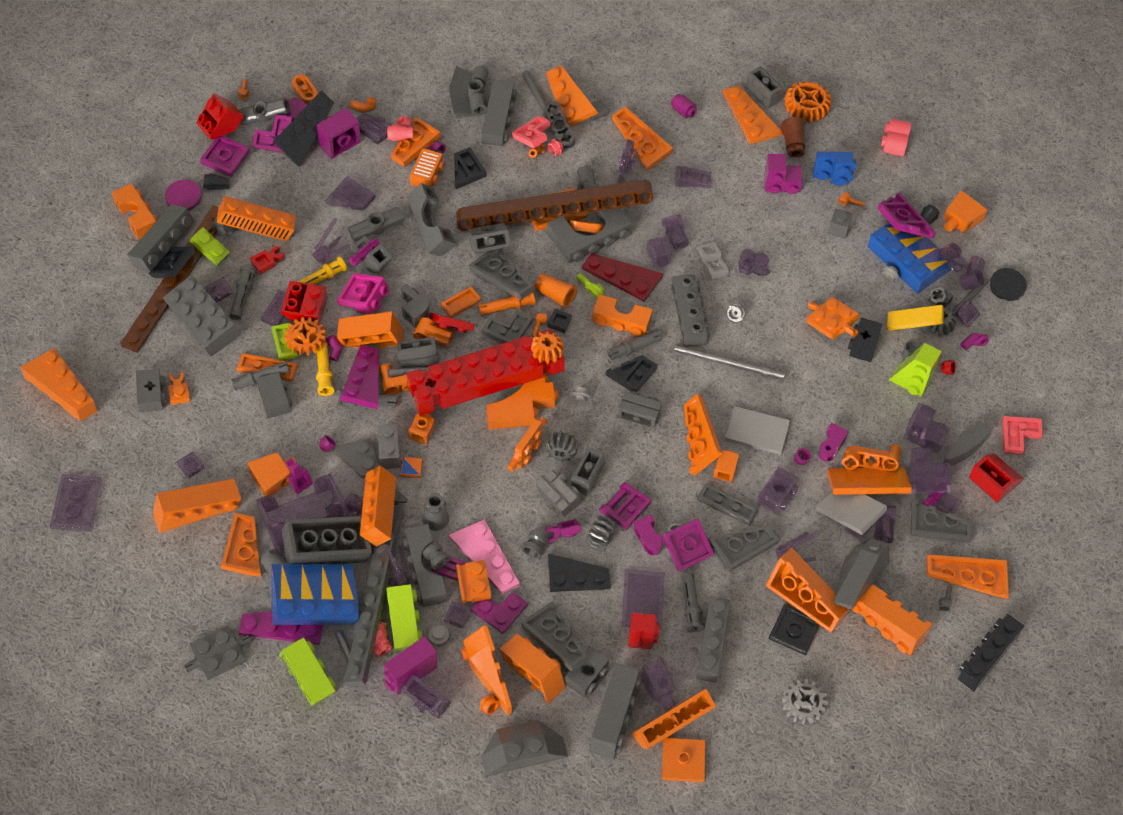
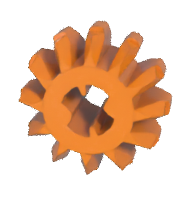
M548 331L545 334L539 332L538 337L533 339L531 350L534 358H538L540 363L544 360L547 364L550 360L556 363L557 358L562 356L564 344L561 337H557L555 332L553 334H549Z

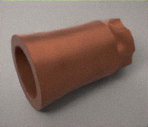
M799 117L787 118L781 123L787 154L790 158L802 157L805 154V121Z

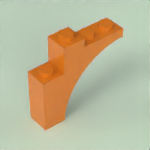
M543 373V378L523 384L517 392L504 400L486 404L488 430L530 426L534 419H538L537 409L555 407V401H558V390L554 389L553 382L548 381V374Z

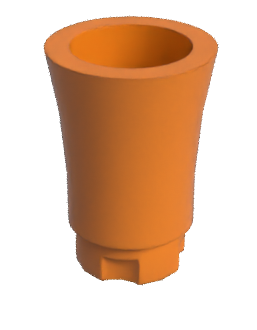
M542 273L535 282V289L557 302L564 309L570 305L577 294L576 285L566 283L551 275Z

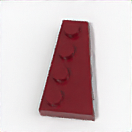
M593 253L589 255L581 268L643 302L646 301L663 277V273Z

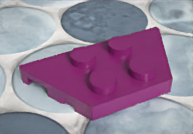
M897 193L895 198L889 197L887 200L880 202L877 209L891 223L893 228L934 238L935 230L901 193Z

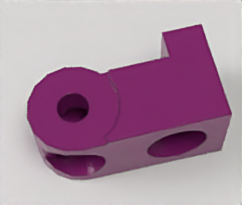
M831 422L826 433L828 439L820 445L819 458L826 462L832 461L847 439L849 431Z
M652 514L634 521L633 530L645 551L649 555H658L662 550L663 540L653 529L655 520Z

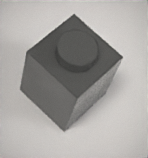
M835 208L828 234L845 239L853 213Z

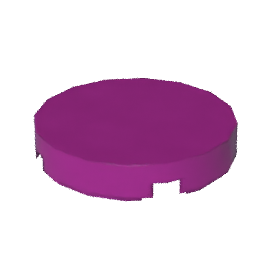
M190 180L176 181L170 184L165 192L168 206L172 204L185 207L188 211L198 206L202 198L200 187Z

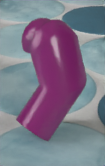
M972 333L960 343V346L965 350H968L972 345L984 346L989 342V337L985 334Z
M331 335L326 338V343L332 348L329 360L337 362L343 346L336 335Z

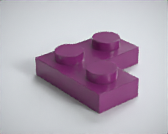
M275 115L272 132L255 129L252 147L282 152L272 141L294 118Z
M511 592L500 606L491 599L478 601L472 607L471 612L504 634L528 606V602L514 592Z

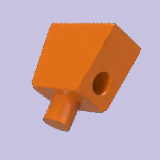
M961 190L946 210L944 219L947 222L944 223V228L948 232H952L957 228L964 233L984 221L988 210Z
M273 453L247 463L251 476L266 499L290 483L287 477L291 473L285 464L287 460L283 461L278 453Z

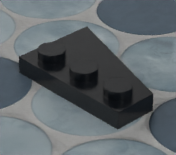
M548 554L550 592L611 588L609 568Z

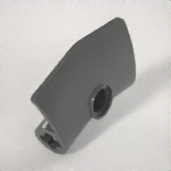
M456 66L449 86L454 114L478 116L486 113L487 106L483 90L489 74L487 68L477 66L474 68L473 73Z

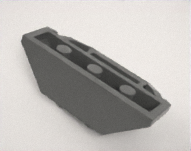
M539 720L497 729L481 758L485 774L490 776L568 758L563 737Z

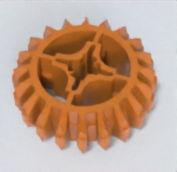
M805 80L803 83L798 81L797 85L793 84L787 90L784 99L785 108H787V113H791V117L796 116L804 119V121L809 120L810 124L813 122V119L816 122L819 119H824L832 105L829 91L825 90V86L820 87L819 83L814 84L813 80L810 83H807Z

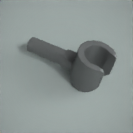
M950 585L947 586L945 599H939V605L942 606L939 607L940 611L950 610L949 606L952 604V586Z

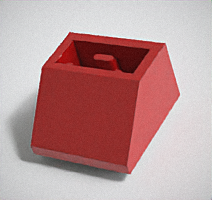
M213 93L211 98L208 99L204 110L198 116L196 124L209 139L213 140L235 131L244 115L230 100Z
M289 281L281 314L293 322L295 319L300 322L302 317H304L305 321H308L309 317H311L312 322L318 320L320 325L327 302L326 286Z
M995 453L984 456L973 466L969 478L997 503L1024 480L1022 476Z

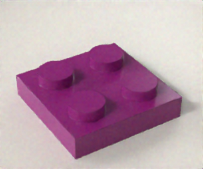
M221 136L213 141L201 157L200 162L202 165L232 177L250 153V148Z
M699 518L662 534L677 571L686 569L714 555Z

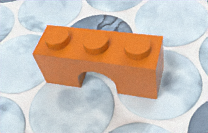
M132 183L112 192L114 203L121 214L129 211L136 212L128 217L130 228L138 240L141 239L158 220L156 215L150 213L149 204L147 201L143 202L140 190L138 188L135 189Z
M599 294L592 314L593 322L600 326H611L617 331L625 330L635 336L646 335L652 319L653 309L635 304L630 313L621 314L616 310L617 299Z

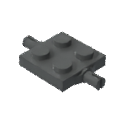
M225 626L191 642L190 646L194 652L195 660L184 664L186 672L188 673L199 667L204 672L207 680L245 663L241 647L252 642L249 635L247 634L237 640L232 635L229 627Z

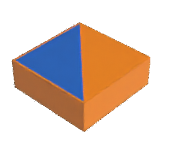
M403 457L401 477L421 478L422 458Z

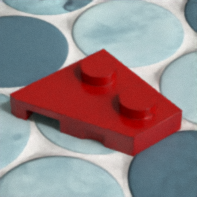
M432 312L429 315V319L438 323V327L449 329V326L456 327L455 331L466 333L467 330L473 331L475 324Z

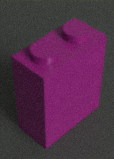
M425 636L384 664V684L390 692L394 691L399 695L437 668V651Z

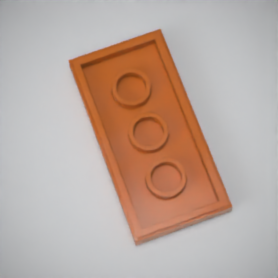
M898 467L894 471H882L871 468H855L854 470L827 468V476L834 495L910 494L912 490L904 467Z

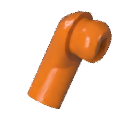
M369 97L365 103L352 100L350 103V108L363 113L373 110L377 106L376 99L373 97Z
M541 144L539 147L529 150V156L536 158L538 153H545V145Z

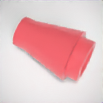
M396 124L388 126V140L394 142L413 138V127Z

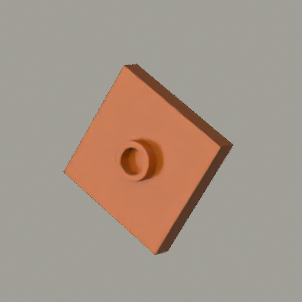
M663 739L662 780L704 782L705 740Z

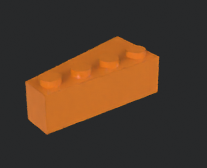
M55 348L21 366L23 376L27 381L34 384L40 391L47 394L79 421L97 412L94 400Z
M234 479L160 492L156 495L153 515L159 533L220 513L234 511L239 508L241 496Z
M792 547L780 557L766 587L832 633L844 620L849 608L834 604L836 593Z
M872 584L852 610L857 614L863 615L870 626L877 627L885 639H891L897 644L896 646L899 651L911 656L926 641L933 624L929 621L922 622L918 619L919 615L914 611L907 612L904 610L902 603L897 600H889L887 593Z

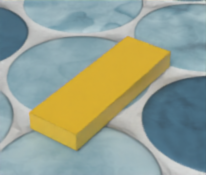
M943 305L890 311L888 312L887 328L888 330H898L943 324L944 307Z

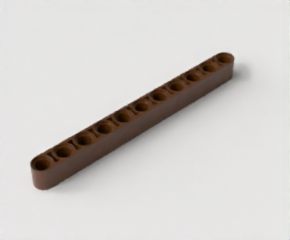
M638 180L462 207L456 212L457 227L461 231H469L468 229L500 223L510 225L647 204L653 200V190L648 180Z

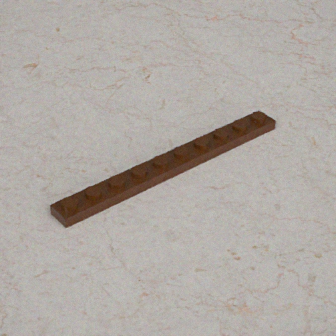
M212 205L192 237L202 227L215 237L217 230L212 226V223L218 215L217 206ZM188 241L185 247L192 246L195 250L194 254L175 278H163L121 341L122 347L136 353L139 352L169 306L163 297L188 278L203 254L190 241Z

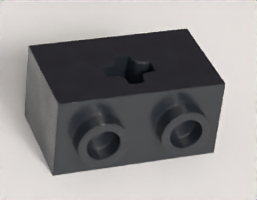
M861 317L860 323H855L854 326L858 330V334L855 335V339H850L848 349L851 350L849 356L871 362L883 324Z

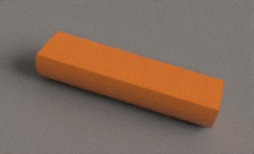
M707 689L701 690L632 732V735L642 748L649 749L717 706Z

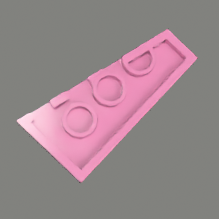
M485 519L449 535V538L472 562L485 560L488 580L501 594L520 586L516 575Z

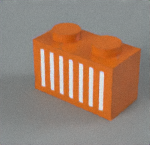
M422 148L410 174V185L418 187L422 183L430 187L436 186L439 179L438 173L442 172L445 166L443 154Z

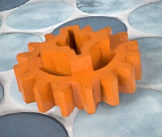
M304 317L301 318L300 322L295 319V324H289V329H285V343H287L288 349L292 348L293 353L299 351V355H302L303 352H306L307 356H309L310 351L317 353L316 348L322 349V343H326V331L323 324L319 325L318 320L312 322L311 317H309L308 321H305Z

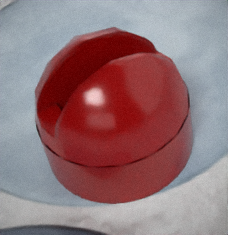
M945 360L941 363L940 369L946 375H954L956 363L954 360Z

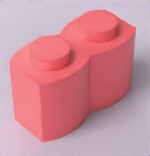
M891 118L890 123H886L884 133H887V136H883L881 146H884L883 152L904 157L911 122Z

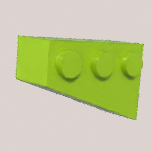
M924 343L911 356L906 357L902 363L897 365L889 381L907 389L912 395L922 397L932 381L942 351Z
M411 584L386 588L395 651L406 649L422 638V632L417 630L416 622H420L419 610H414L413 603L417 601L416 589H412Z
M303 637L284 648L279 657L281 660H285L289 667L288 671L291 675H294L303 694L311 706H314L334 694L336 685L330 676L327 677L324 673L325 666L321 659H316L313 652L315 650L309 640L306 642Z

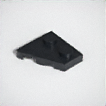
M471 147L454 153L456 189L487 177V172Z
M641 355L632 361L622 363L621 367L613 370L611 368L608 369L606 376L629 391L638 392L657 370L658 365Z

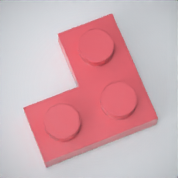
M537 116L513 131V138L532 148L539 147L548 140L543 132L551 126L550 121Z
M1003 416V453L1023 454L1024 438L1041 439L1042 419Z

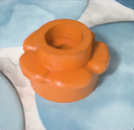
M485 696L480 702V710L488 715L493 714L499 707V701L496 700V696Z

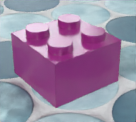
M347 108L336 112L333 116L317 124L319 146L331 159L361 143L359 121Z

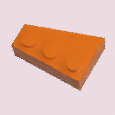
M393 312L365 314L355 317L349 316L339 319L337 339L343 347L380 345V349H386V346H397V343L404 341V329Z
M516 634L499 649L503 660L521 678L524 676L533 684L530 687L535 691L539 689L544 694V700L548 704L566 688L559 662L554 658H549L541 648L537 649L533 646L528 638H523Z

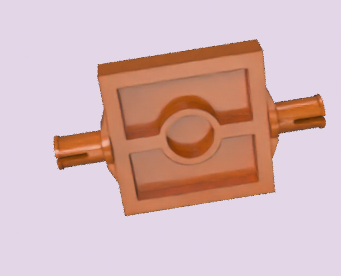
M833 296L822 305H818L814 301L809 302L808 308L814 312L806 317L807 323L830 339L834 340L845 332L852 335V337L858 334V330L851 326L859 319V313Z
M541 417L539 421L535 419L515 447V454L507 466L509 471L514 472L516 467L522 469L524 465H529L534 450L538 451L542 445V429L547 423L545 418Z

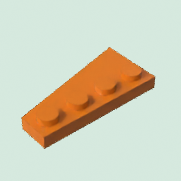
M561 65L546 72L555 100L560 105L570 127L598 114Z
M739 85L723 89V95L750 144L782 135L783 132Z
M626 106L612 115L613 122L647 171L673 153V147Z
M696 394L684 404L685 425L688 427V435L686 437L687 442L690 443L688 459L691 460L692 465L689 470L692 475H697L722 455L703 397L699 394Z
M927 555L926 574L929 577L1003 599H1008L1007 560Z

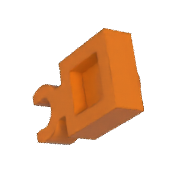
M180 372L179 379H174L173 375L170 374L169 379L173 384L168 386L171 405L190 402L188 384L183 383V372Z

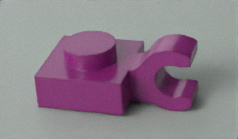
M292 458L285 462L287 468L292 473L287 478L296 494L301 493L313 484L305 467L302 466L300 468L298 462L294 463Z
M576 519L557 523V526H547L544 528L546 533L553 532L551 537H547L550 543L555 542L560 535L562 537H573L576 533L581 532L580 524Z

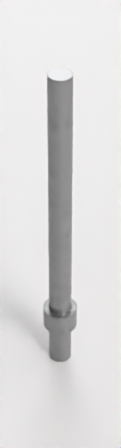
M675 345V352L760 373L764 377L771 376L783 380L785 377V372L771 369L767 365L759 366L690 347Z

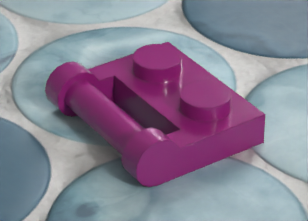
M623 482L620 490L606 505H602L599 511L625 530H628L651 504V499L627 482ZM626 494L630 495L616 511L612 510Z

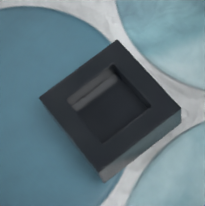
M554 309L548 321V327L565 333L572 320V315Z

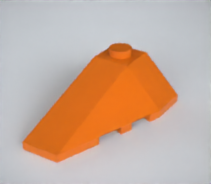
M485 625L463 640V648L460 649L464 661H468L470 668L491 695L496 696V700L499 701V705L506 714L510 715L512 714L511 702L504 680L500 681V678H502L499 662L494 663L495 648L488 627Z

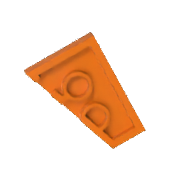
M417 117L414 118L413 125L411 126L414 130V137L400 140L391 153L392 160L403 167L418 157L422 148L427 149L441 138L440 131Z
M234 513L221 569L246 575L261 576L254 517Z

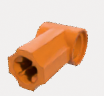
M421 318L413 333L414 338L417 340L418 338L435 337L436 344L444 347L450 345L454 335L453 331L438 327L429 318Z

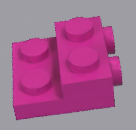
M353 273L338 297L337 302L339 306L355 308L357 313L373 314L375 310L380 309L382 298L389 294V286L384 277Z

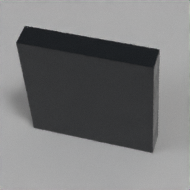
M192 246L171 247L153 270L149 272V275L153 278H175L194 254L195 250Z
M784 604L768 639L806 656L819 624L803 612Z

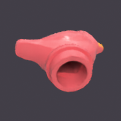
M381 621L379 622L374 645V653L378 654L379 657L384 656L392 649L386 630L387 623Z

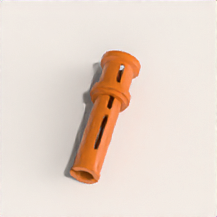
M532 292L522 300L512 295V297L478 304L481 316L514 307L515 309H520L522 306L536 305Z

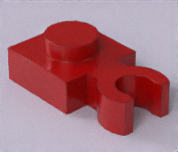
M275 246L270 253L264 250L250 257V262L257 272L262 274L275 267V261H283L285 254L277 255L280 252V247Z

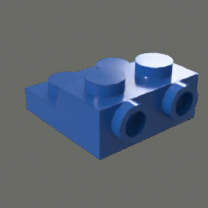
M817 151L812 171L813 178L820 180L830 178L831 184L839 186L849 184V181H853L854 178L853 170H856V159H853V152Z

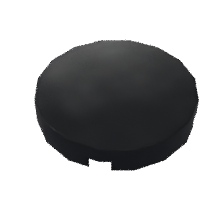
M1011 268L998 269L990 279L992 293L996 297L1007 301L1018 300L1024 295L1027 288L1024 276L1019 271Z

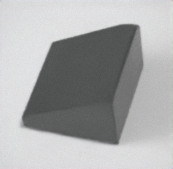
M601 99L591 103L598 112V114L590 117L592 121L609 114L608 108Z

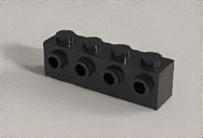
M1009 614L1004 619L999 618L993 626L995 630L992 633L988 632L982 639L984 644L981 647L976 646L970 655L972 659L969 662L965 660L959 668L961 673L958 680L974 692L1024 628L1022 623Z

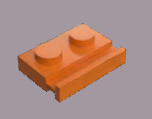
M485 560L465 563V565L456 564L462 604L469 601L477 602L491 599Z

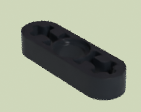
M555 101L548 102L544 110L558 141L562 143L563 148L573 147L575 138L560 105ZM551 107L555 109V112L557 114V117L555 118L553 113L550 111ZM558 121H563L565 123L564 127L561 129H557L555 127V124ZM563 133H566V136L570 141L569 143H566V141H564Z

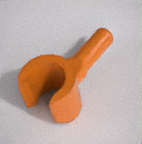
M244 79L242 87L238 88L239 95L246 97L249 96V90H246L247 79ZM238 95L239 99L247 100V98Z
M847 192L843 193L838 200L839 204L844 201L842 204L844 206L848 202L864 206V202L851 198Z
M538 313L536 315V324L532 337L537 336L540 324L546 325L547 314Z

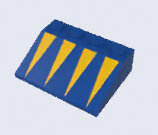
M891 224L881 227L870 235L867 247L888 267H895L898 270L897 274L917 294L957 267L927 237L896 230Z
M271 564L272 625H354L359 620L358 597L352 565Z

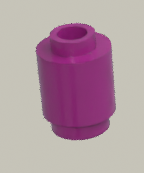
M677 94L673 97L671 101L673 109L684 118H691L696 114L697 105L685 95Z

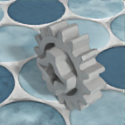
M798 679L796 685L790 683L789 689H785V696L782 698V702L785 703L783 710H789L787 717L793 715L794 722L801 719L802 724L805 723V720L812 724L814 718L819 721L821 714L824 715L826 711L824 707H827L828 701L825 700L827 694L821 693L822 686L815 687V681L812 684H808V679H805L804 683H801ZM792 696H793V699L795 700V703H794V704H792V701H791V697H792ZM816 698L818 701V707H816L817 704L814 702Z

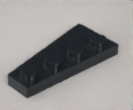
M321 90L272 141L297 166L301 165L318 134L317 124L326 119L334 102Z

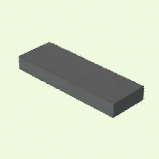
M705 483L697 497L698 501L748 526L758 511V508L708 483Z

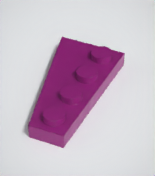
M360 345L342 390L340 401L378 409L379 349Z
M272 611L242 614L238 634L297 642L304 637L306 642L309 640L311 644L320 645L324 625H272Z

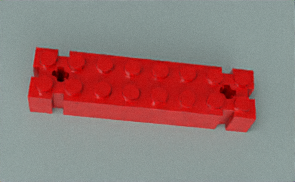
M548 329L540 333L545 334L548 331L549 334H553V331ZM529 335L428 366L429 371L422 372L421 369L408 372L406 373L407 386L412 398L414 397L419 416L434 412V407L437 406L445 409L543 378V373L549 372L550 375L563 372L565 370L563 353L561 358H557L556 363L552 360L548 364L545 360L540 363L538 358L533 356L531 350L533 339Z

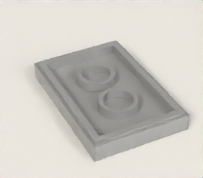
M734 406L725 441L781 455L790 420Z
M831 492L816 506V509L821 514L863 535L887 511V506L865 494L834 495Z

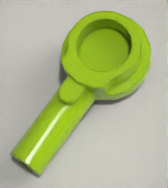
M581 273L577 275L576 279L585 285V288L592 296H595L596 299H598L599 294L605 296V289L599 283H591Z

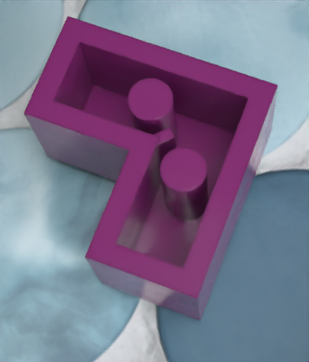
M768 153L764 171L765 191L770 193L788 192L789 194L800 192L802 186L801 166L786 165V154Z

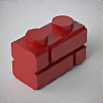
M633 613L631 615L629 648L641 647L642 649L651 650L653 643H657L660 623L656 622L654 614L643 615V613Z

